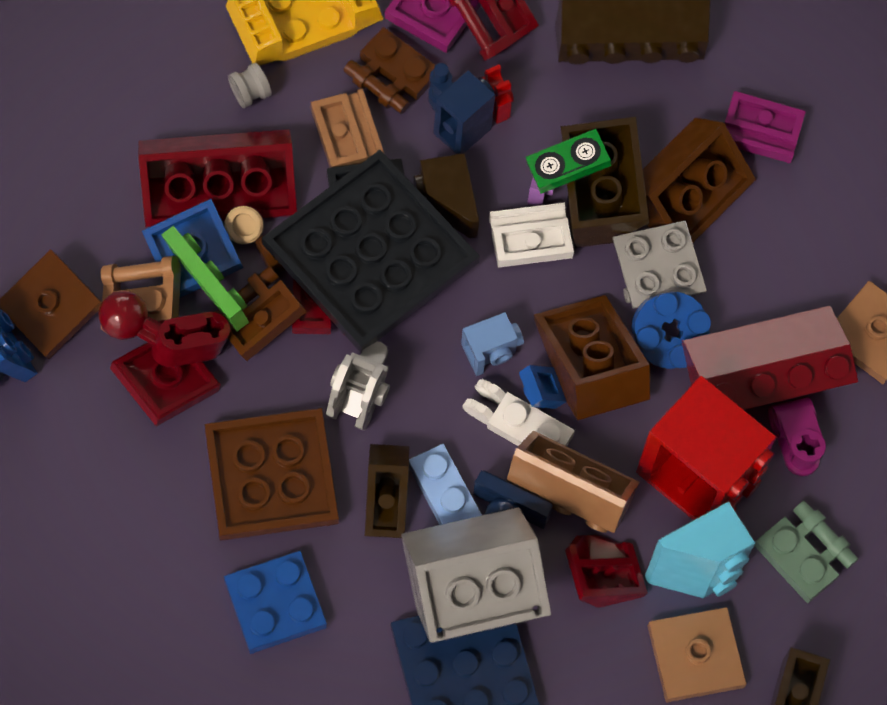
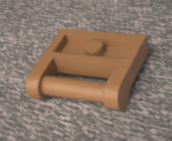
M174 255L163 257L159 262L118 267L116 264L102 266V302L113 292L122 291L121 282L163 277V285L127 289V291L138 294L145 301L148 316L161 324L165 320L178 317L181 277L179 259Z

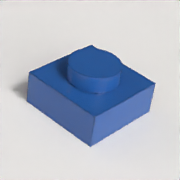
M529 365L519 372L524 386V394L529 400L531 407L556 409L567 402L554 367Z

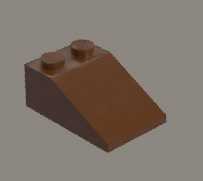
M606 295L534 314V321L550 363L555 369L567 404L577 421L650 400V365Z

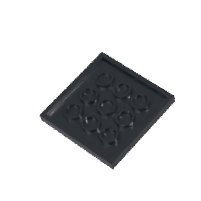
M381 150L370 156L262 237L264 247L360 353H362L363 349L380 340L468 272L480 260L478 253Z

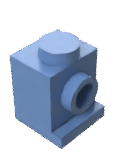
M506 312L462 329L461 345L476 376L483 374L484 366L489 363L493 366L505 363L516 353V347L524 344L517 323H510Z

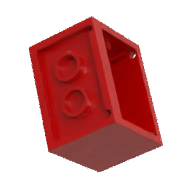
M700 376L649 431L636 473L693 520L727 502L730 503L736 512V505L744 496L748 499L761 484V477L768 469L767 464L775 455L771 448L776 436L704 377Z

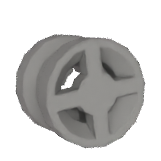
M256 62L250 64L247 70L242 73L235 71L228 75L230 87L242 108L251 106L253 100L257 98L266 99L272 95L268 80Z

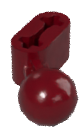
M127 290L113 292L103 300L99 308V320L102 329L109 336L120 340L138 336L152 344L151 354L154 360L165 367H177L215 359L221 353L230 333L229 322L223 315L216 312H204L171 318L161 324L148 316L145 301L138 294Z

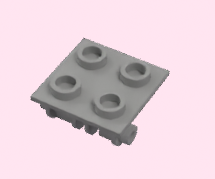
M686 220L612 237L627 287L623 289L626 303H631L633 309L638 308L644 300L659 293L675 291L692 296L707 292Z

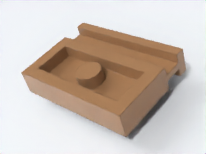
M363 89L357 90V93L347 95V93L311 102V112L330 168L361 164L379 150L384 153Z

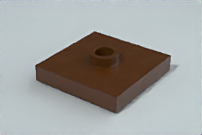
M50 249L0 298V309L9 316L12 322L46 358L50 359L99 311L102 301Z

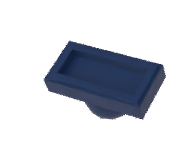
M485 470L480 471L475 481L473 495L489 502L485 515L519 507L527 522L542 529L545 528L553 507L551 502Z

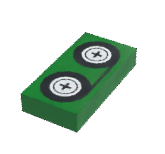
M597 129L525 157L540 194L611 166L610 157Z

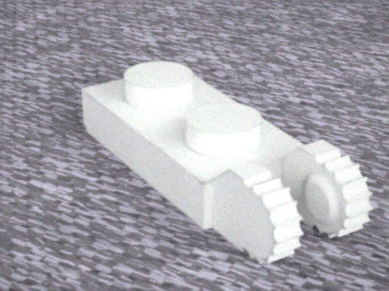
M483 379L477 382L475 389L480 395L499 405L496 411L493 413L487 406L471 398H467L462 406L468 414L486 424L487 429L517 446L532 431H536L567 446L575 432L569 426L541 410L531 407L530 404L513 394L505 393L497 385Z

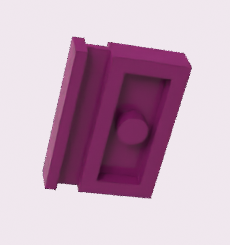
M734 91L724 124L740 150L791 164L806 111Z

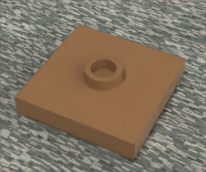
M868 281L837 319L851 345L854 363L884 385L887 381V293L871 281Z
M727 607L650 621L647 626L666 703L745 688L746 680Z

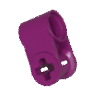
M803 397L770 405L768 408L770 426L777 438L786 467L794 475L809 476L818 469L820 459L823 457L826 449V444L817 422L816 411L811 399Z

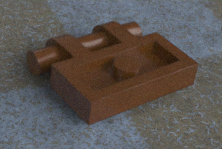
M383 27L360 51V59L367 65L360 66L354 60H350L345 65L343 71L353 78L352 82L360 89L366 88L379 97L378 102L387 109L392 107L400 114H403L408 109L410 102L402 97V95L406 92L417 101L430 87L429 76L436 65ZM380 73L393 84L387 86L377 76Z
M270 265L259 275L256 272L247 279L248 284L238 291L246 304L259 295L257 300L243 310L249 323L238 332L230 324L228 339L246 361L251 359L307 312L282 280H279L269 289L268 286L279 278V275ZM219 309L214 311L216 313L223 315Z

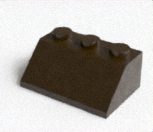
M636 117L561 126L562 142L597 129L611 160L610 167L567 183L575 248L614 243L612 237L632 233L649 223Z

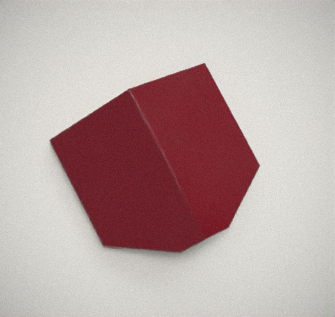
M577 535L565 549L579 600L601 608L641 598L648 594L633 544L629 542L619 543L598 535Z

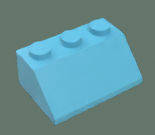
M727 502L659 539L644 577L648 584L688 595L705 598L715 593L719 597L737 585L736 580L743 574L742 568L750 560L748 556L755 542L730 503Z

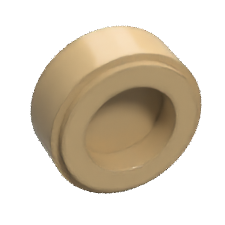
M239 206L231 210L227 215L225 229L232 241L239 244H251L262 235L264 221L261 214L254 208Z

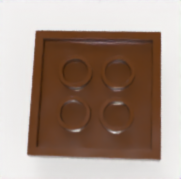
M322 408L204 424L220 541L339 524Z

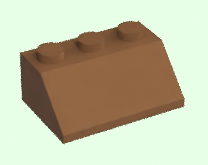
M532 431L516 448L506 480L551 502L552 508L557 512L565 515L573 513L586 519L585 523L592 529L604 533L607 531L615 533L640 483L536 431Z

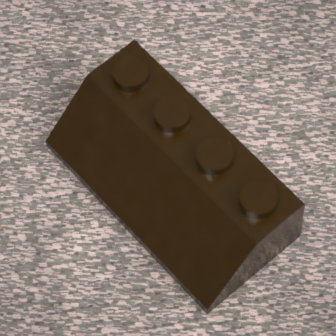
M559 0L556 18L558 62L580 65L592 61L619 64L624 61L656 63L661 60H679L680 62L690 63L696 60H704L709 42L710 0Z

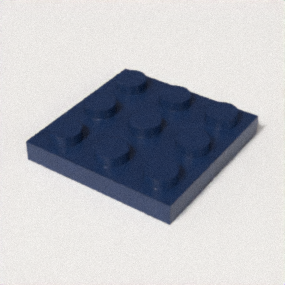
M419 616L391 622L390 627L411 705H539L516 623L430 643ZM437 628L436 632H441L443 628Z

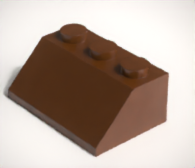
M695 117L643 168L649 223L646 225L649 228L686 220L692 243H694L756 180L724 122Z

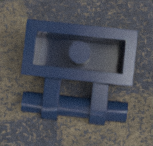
M439 63L434 67L429 76L430 89L428 101L435 111L433 134L454 153L464 154L491 130L495 94L493 88L486 80L476 78L469 70L452 83V75L448 66Z

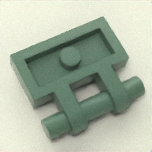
M804 500L793 510L803 521L798 527L795 528L784 517L758 538L754 546L808 604L837 580L839 574L830 565L834 560L838 559L846 569H849L859 558L849 549L851 544L843 535L838 537L824 522L826 517L819 509L814 511ZM812 532L827 547L821 554L806 539Z

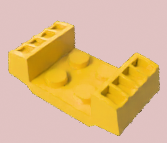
M227 0L226 9L252 64L256 62L259 66L277 60L287 61L352 37L359 30L383 20L376 0Z

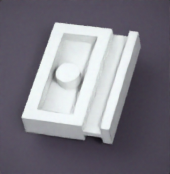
M565 203L490 212L489 222L491 223L498 268L573 258L574 249L568 218H566Z

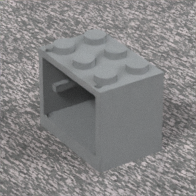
M519 507L401 534L415 607L430 643L551 615L538 540ZM535 605L538 606L537 610H533ZM437 628H443L441 632H436Z

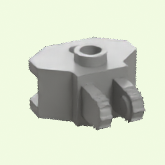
M377 341L363 349L361 355L353 352L351 355L346 354L341 365L339 364L336 367L330 382L332 389L326 411L327 416L337 419L342 411L357 418L355 427L363 431L366 430L376 405H383L390 388V384L385 383L388 366L383 365L387 358L388 349L382 342Z

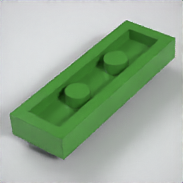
M174 225L161 234L169 249L177 256L182 265L233 328L238 332L247 325L249 321L243 312L247 304L234 288L227 292L220 282L224 279V276L211 260L204 263L197 254L202 249L188 232L182 236Z

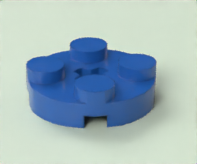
M675 291L659 293L644 300L636 310L631 325L632 335H634V341L649 363L666 369L685 368L687 364L681 340L710 334L711 319L704 311L702 305L693 297ZM673 320H676L678 322L677 329L680 330L678 337L672 336L667 341L664 339L666 332L661 329L664 322L671 324Z

